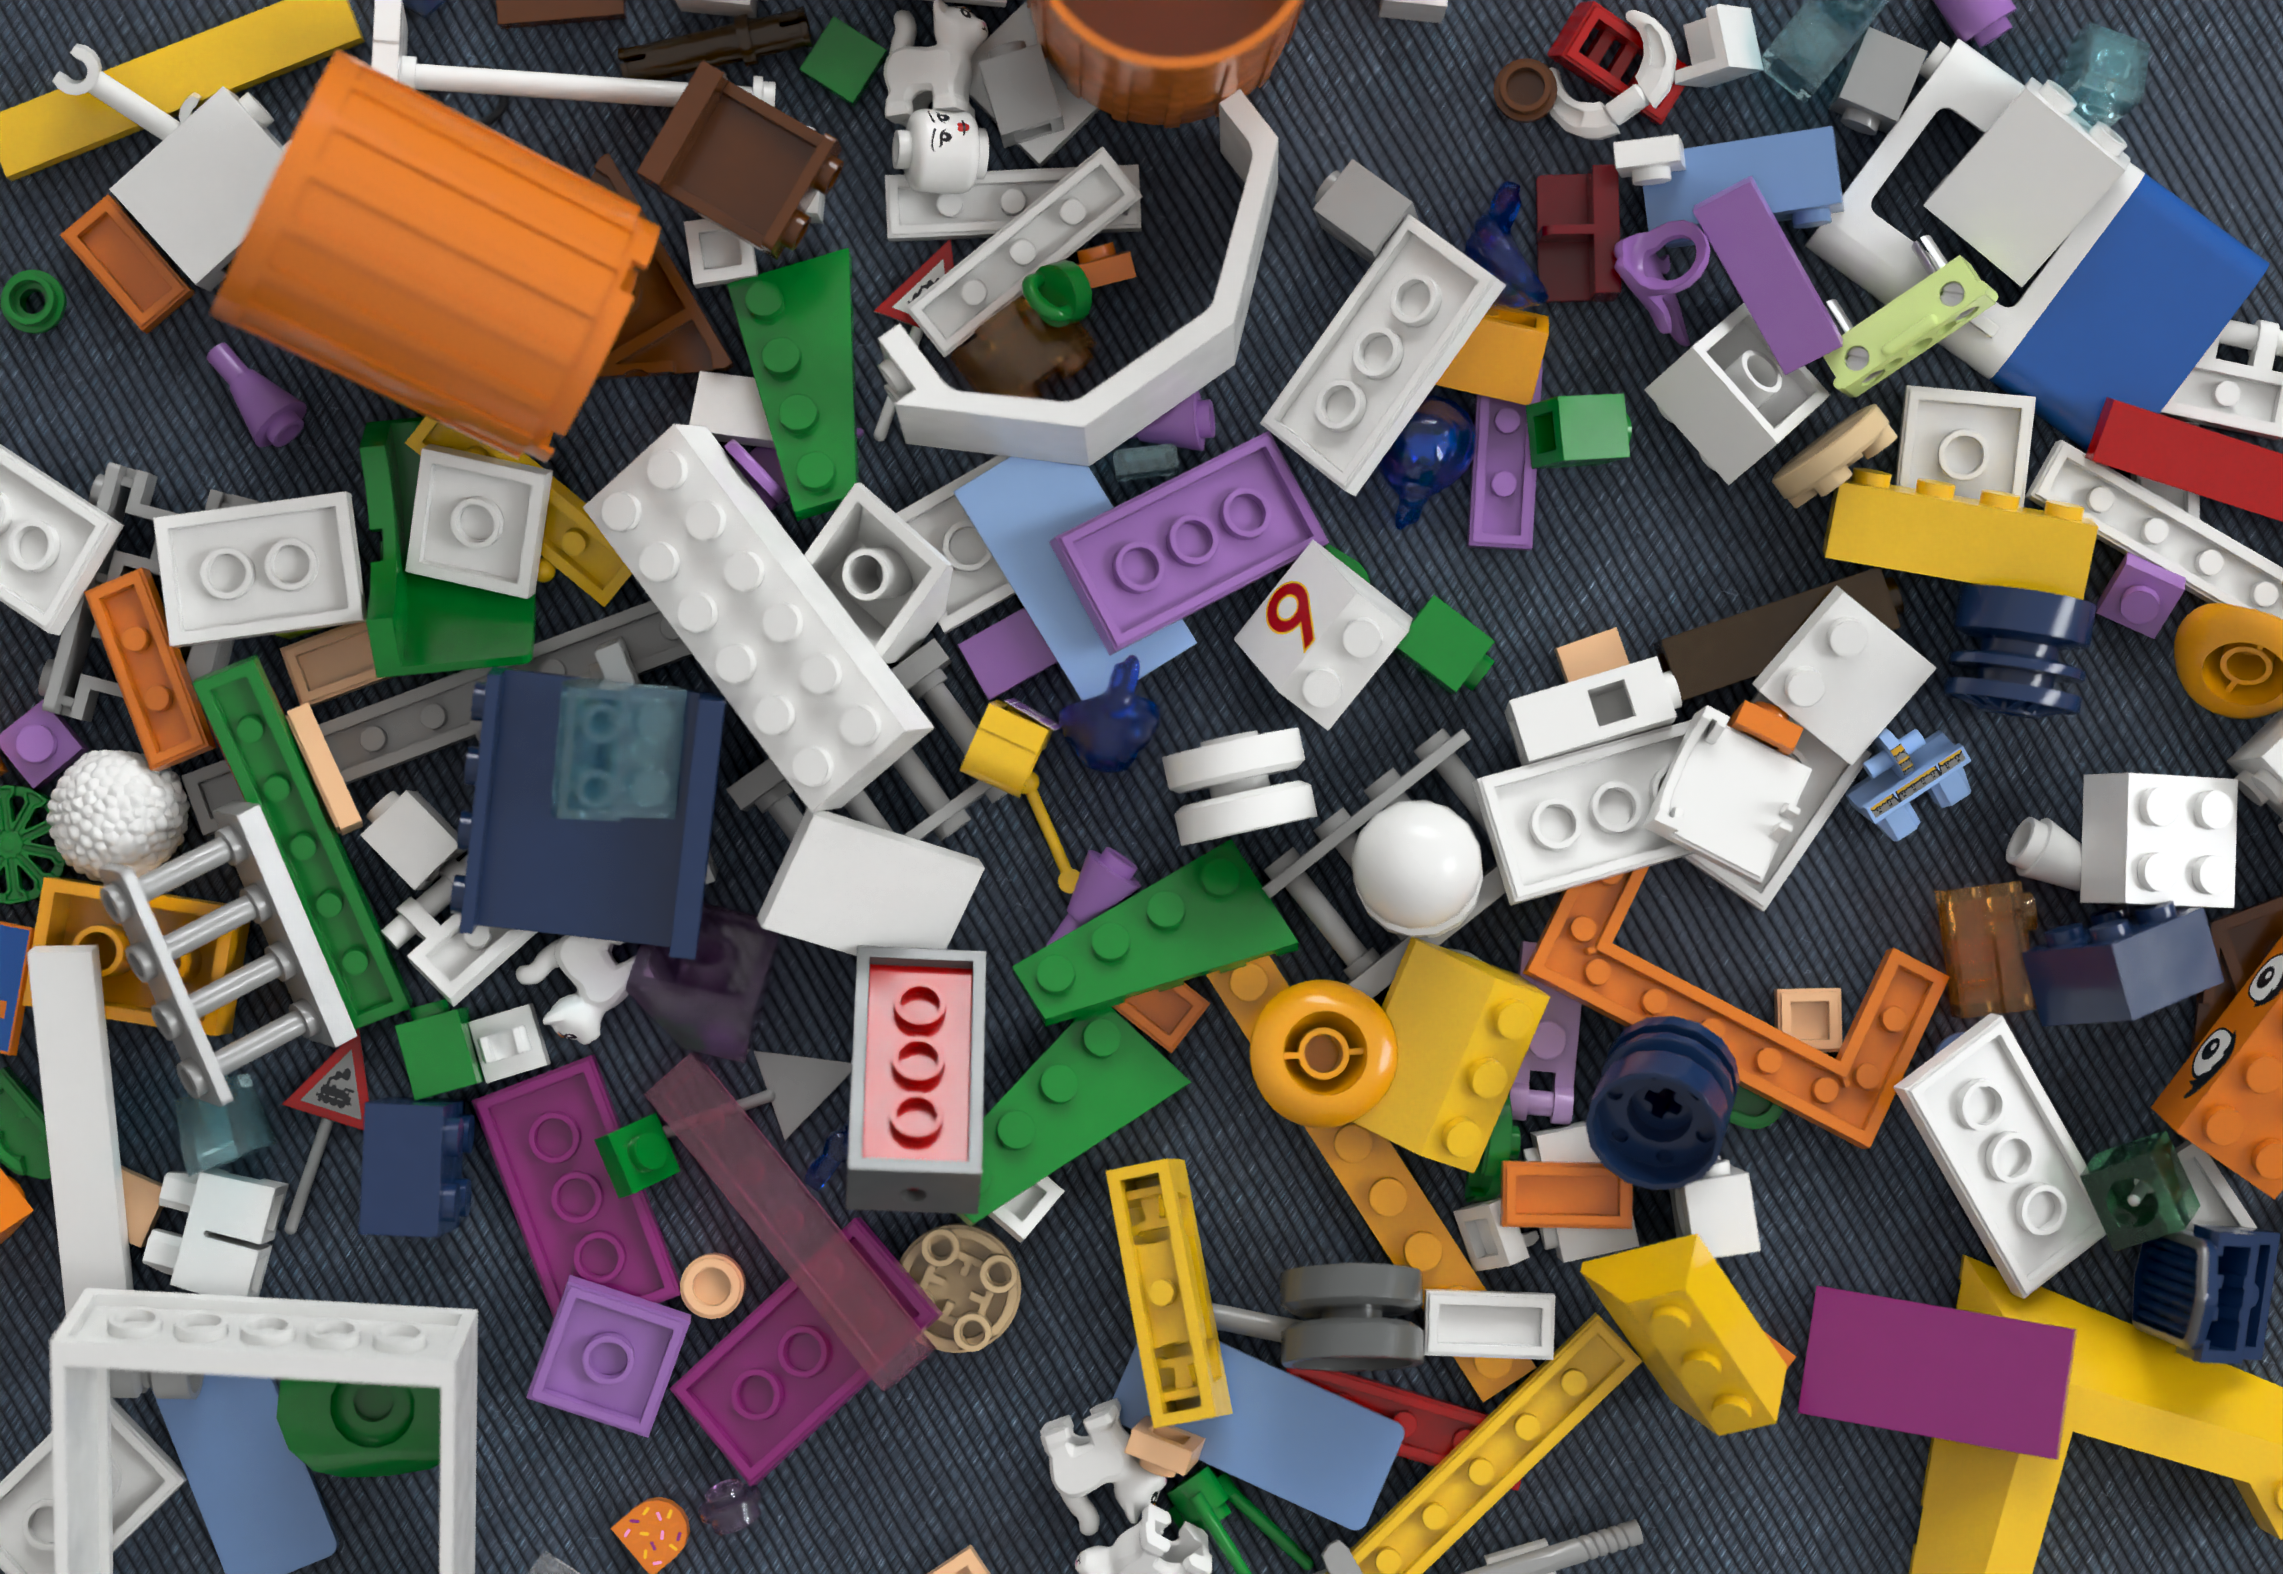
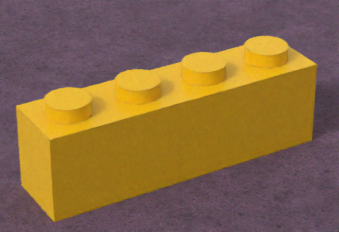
M1853 468L1852 478L1850 477L1833 492L1822 549L1825 558L1980 585L2023 588L2070 596L2082 600L2084 598L2098 525L2092 519L2083 517L2085 509L2083 506L2046 500L2044 510L2020 507V496L1987 489L1981 490L1980 500L1954 495L1956 488L1954 484L1922 478L1917 479L1916 489L1891 485L1892 474L1866 468Z

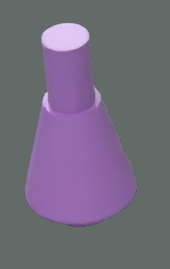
M220 343L210 350L207 360L230 385L229 390L255 444L258 447H266L272 444L275 447H281L291 442L304 427L302 419L306 413V404L255 370H249L227 343Z
M1198 390L1129 439L1138 438L1142 442L1203 451L1205 438L1215 437L1213 403L1211 399L1202 400Z
M1106 847L1102 854L1094 850H1088L1067 907L1068 914L1046 946L1122 903L1138 890L1141 884L1133 876L1138 869L1137 866L1127 857L1110 847Z

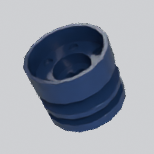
M1978 584L1962 585L1959 590L1954 629L1981 639L1980 650L1951 652L1948 663L1976 671V677L1946 678L1943 695L1963 700L1976 706L1981 711L2013 717L2041 719L2053 715L2079 714L2082 698L2071 693L2053 690L2054 682L2083 683L2085 681L2086 672L2072 665L2059 662L2058 655L2059 650H2080L2090 647L2096 605L2070 596L2030 589Z
M1676 1016L1648 1017L1626 1027L1610 1045L1585 1123L1590 1147L1605 1168L1627 1183L1651 1190L1679 1189L1702 1179L1718 1161L1740 1084L1736 1059L1722 1038L1698 1022Z

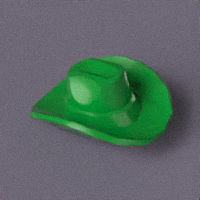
M282 1378L279 1386L276 1419L288 1449L313 1471L339 1477H378L429 1470L440 1465L441 1387Z

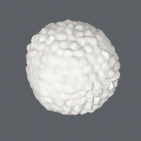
M94 750L84 753L74 765L66 769L64 775L58 780L56 788L51 793V800L47 804L50 812L46 820L52 826L49 833L51 838L54 839L58 852L61 853L67 865L73 866L77 873L86 874L87 878L93 881L103 882L98 869L109 863L132 867L137 877L159 867L162 863L167 862L175 853L177 847L184 842L183 834L188 830L187 819L190 803L187 801V795L178 774L173 772L170 767L160 772L151 771L145 754L132 751Z

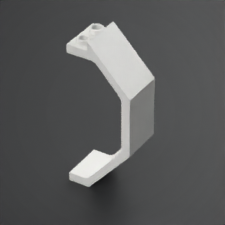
M1241 89L1219 103L1220 152L1243 180L1245 187L1215 297L1210 307L1200 316L1088 394L1068 402L955 390L942 381L903 327L898 324L878 338L884 361L878 365V368L887 382L884 385V389L895 405L906 444L1091 466L1235 365L1278 187V137Z

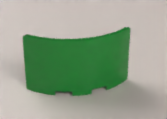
M425 417L367 422L359 451L365 482L369 530L371 532H382L383 541H380L381 561L371 562L370 596L366 617L377 678L521 665L531 662L535 643L536 592L530 598L525 599L405 572L421 458L405 442Z

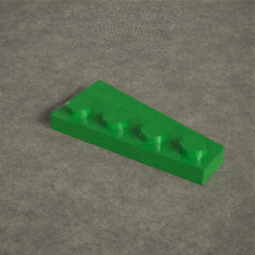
M849 248L758 274L757 277L745 278L727 284L797 521L836 510L854 484L859 483L857 424L855 421L856 383L853 360L854 319L851 296L852 257Z
M1232 839L1013 965L1012 971L1044 1025L1049 1026L1125 1003L1126 998L1158 989L1159 992L1184 985V981L1215 971H1220L1221 974L1244 967L1246 962L1272 954H1276L1277 957L1297 951L1299 942L1271 899L1262 890V885Z
M1112 1007L1077 1017L983 1118L982 1177L978 1214L957 1215L971 1227L1119 1129L1130 1124L1156 1105L1187 1087L1191 1081Z

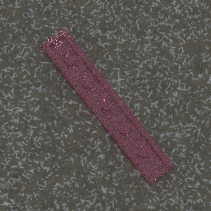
M690 1053L644 1094L882 1391H888L936 1349L698 1053Z

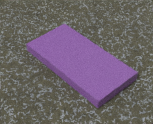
M1267 431L1054 537L1049 543L1107 652L1111 656L1295 562L1312 540H1315L1322 547L1328 544L1329 541L1270 431Z

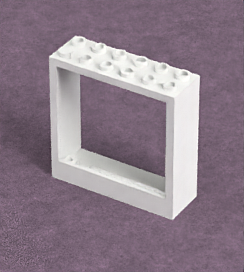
M85 1288L50 1340L55 1574H113L110 1369L441 1387L440 1574H475L478 1310Z

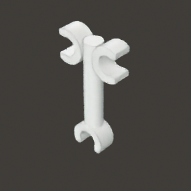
M76 44L70 54L86 65V78L74 80L59 71L52 80L56 87L66 94L76 96L87 92L162 141L193 114V109L201 98L196 92L186 98L180 107L179 122L102 72L100 58L96 52L82 44Z

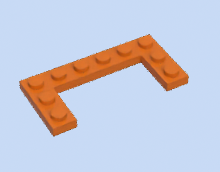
M1649 867L1562 891L1523 974L1625 1027L1648 1017L1676 1016L1698 1022L1722 1038L1735 1057L1740 1079L1739 1086L1861 1149L1871 1148L1896 1094L1894 1086L1902 1081L1950 976L1894 947L1886 950L1836 1058H1833L1613 944Z

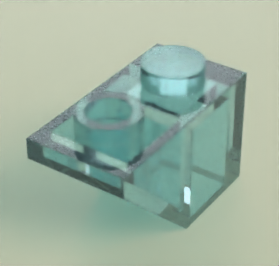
M1807 0L1761 57L1763 71L1806 104L1890 0Z
M2089 22L2075 35L2058 85L2065 89L2077 102V106L2073 111L2091 126L2100 121L2111 127L2140 104L2145 91L2150 44Z

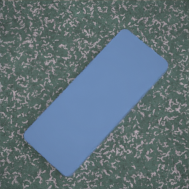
M1219 1341L1233 1414L1173 1425L1206 1438L1198 1460L1348 1529L1360 1530L1366 1526L1404 1439L1405 1431L1403 1426L1389 1417ZM1136 1343L1113 1399L1118 1398L1121 1405L1119 1415L1121 1424L1130 1429L1135 1427L1146 1415L1151 1417L1138 1343Z
M204 1374L202 1388L197 1399H158L155 1396L225 1574H288L331 1556L339 1547L337 1533L311 1468L288 1449L276 1419L279 1388L275 1378Z

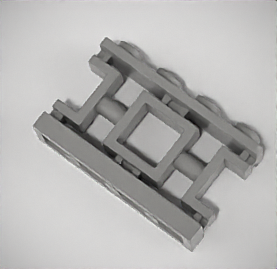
M109 462L105 475H97L90 491L89 503L121 524L123 523L125 513L153 521L155 517L178 514L150 506L158 476ZM210 489L205 511L261 502ZM118 535L87 590L141 567L149 569L152 574L161 576L156 538L150 559L115 550L119 538ZM84 594L60 634L61 638L55 660L49 659L43 667L38 691L40 696H44L42 710L92 722L99 692L123 698L118 682L82 674L91 638L101 639ZM235 640L179 647L184 661H187L186 667L192 683L197 677L228 666ZM201 704L202 710H203V712H204L205 718H206L207 723H208V717H207V715H206V713H205V711H204V708H203V706H202V704Z

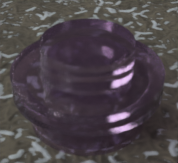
M739 1478L727 1479L714 1485L705 1493L707 1500L698 1509L702 1522L711 1524L715 1534H730L747 1527L761 1515V1509L758 1504L761 1493L757 1485L749 1486L748 1483H742Z

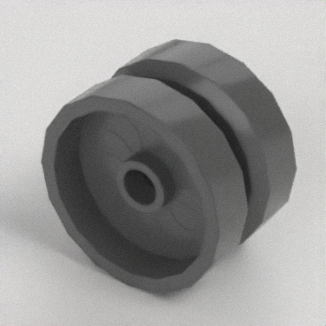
M1335 1263L1293 1268L1280 1273L1281 1307L1296 1316L1320 1318L1296 1322L1281 1331V1364L1283 1366L1310 1371L1358 1372L1396 1370L1424 1364V1331L1410 1321L1386 1318L1407 1315L1423 1305L1422 1272L1419 1269L1388 1264Z

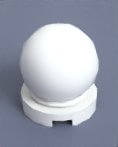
M1426 800L1398 802L1375 814L1359 833L1352 855L1353 880L1357 894L1368 915L1388 932L1408 937H1438L1460 926L1477 905L1483 883L1480 845L1468 823L1448 807Z

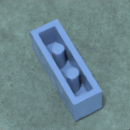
M1833 126L1685 148L1686 170L1671 172L1672 180L1669 182L1643 186L1648 232L1669 221L1677 220L1694 223L1703 231L1693 213L1694 205L1751 175L1777 222L1792 220L1793 228H1812L1830 224L1832 222V213L1844 212ZM1681 238L1666 243L1665 247H1684L1695 245L1692 240Z

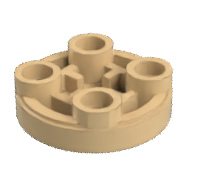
M1877 404L1866 406L1832 427L1800 451L1775 474L1772 483L1784 499H1788L1794 508H1798L1818 493L1823 497L1835 490L1853 475L1848 468L1863 456L1866 459L1875 456L1895 441L1898 436L1888 424L1889 420Z
M951 1223L935 1227L915 1239L899 1261L943 1313L942 1316L916 1338L931 1348L950 1353L979 1351L1000 1337L1016 1315L1021 1298V1276L1018 1264L1005 1243L984 1228L975 1225L969 1227L964 1223Z

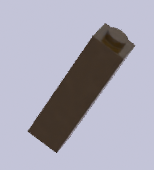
M1876 567L1653 643L1662 672L1671 671L1673 676H1675L1683 701L1760 675L1836 585L1891 630L1901 627L1897 615L1904 613L1903 600L1895 580L1892 577L1884 579L1881 567Z

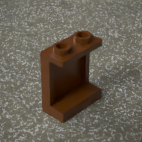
M702 60L638 168L637 174L644 184L778 260L785 247L793 251L799 245L812 219L811 216L805 214L817 192L824 195L828 194L842 171L844 161L837 158L842 151L837 138L828 133L822 135L728 81L724 72Z

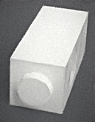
M1655 656L1509 700L1504 713L1521 765L1525 766L1670 726L1677 718L1675 709L1682 707V699L1675 676H1673L1671 671L1662 672L1658 657Z

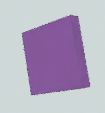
M569 1274L526 1398L648 1438L690 1325L691 1314Z

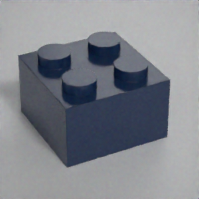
M2173 900L2158 905L2142 906L2135 910V914H2130L2128 905H2118L2090 914L2091 925L2083 927L2082 923H2075L2051 929L2044 933L2046 943L2021 952L2042 1027L2133 1021L2224 982L2204 907L2176 910Z
M389 1096L365 1103L359 1234L437 1238L458 1228L460 1217H468L471 1207L472 1189L471 1180L462 1178L463 1153L472 1152L475 1124L474 1116L465 1114V1100L438 1098L415 1100L414 1097Z

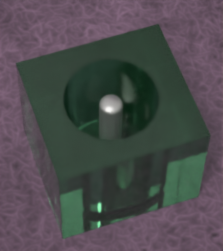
M2166 1130L2096 1153L2080 1175L2114 1252L2186 1229L2200 1207L2199 1200Z

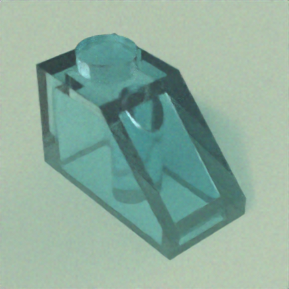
M248 1073L235 1075L230 1078L228 1074L224 1076L233 1096V1101L223 1107L201 1101L199 1098L195 1099L190 1094L175 1100L183 1161L189 1176L223 1167L277 1144Z

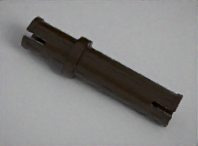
M801 6L795 10L749 20L747 14L735 16L733 24L633 47L618 48V58L620 61H623L620 64L623 78L663 80L695 72L702 60L714 67L744 61L746 67L759 64V57L803 47L810 48L813 47V40L811 34H809L811 30L805 8Z

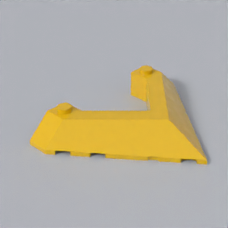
M1962 1254L1958 1277L1961 1282L1956 1309L2077 1329L2059 1459L2055 1460L1932 1437L1920 1503L1923 1508L1917 1543L1913 1545L1909 1574H2033L2073 1432L2232 1478L2259 1528L2279 1540L2283 1539V1387L2228 1364L2193 1361V1359L2176 1353V1345L2141 1332L2128 1322L2041 1286L2025 1299L2014 1296L1997 1268Z

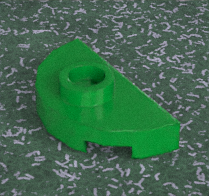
M3 1067L0 1070V1162L15 1174L27 1175L41 1180L50 1179L51 1172L44 1107L10 1067Z
M1509 1094L1475 1173L1467 1171L1464 1198L1467 1199L1466 1202L1477 1203L1497 1199L1501 1193V1160H1518L1521 1135L1519 1127L1513 1125Z

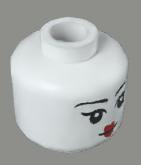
M920 109L911 114L906 130H896L894 133L892 144L894 169H904L906 181L913 191L963 194L971 190L976 179H984L986 176L989 160L988 133L986 128H978L975 118L969 112Z

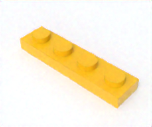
M425 416L405 442L420 456L423 447L434 444L543 468L524 452L519 459H516ZM552 476L541 556L605 607L631 577L632 573L583 509L586 503Z

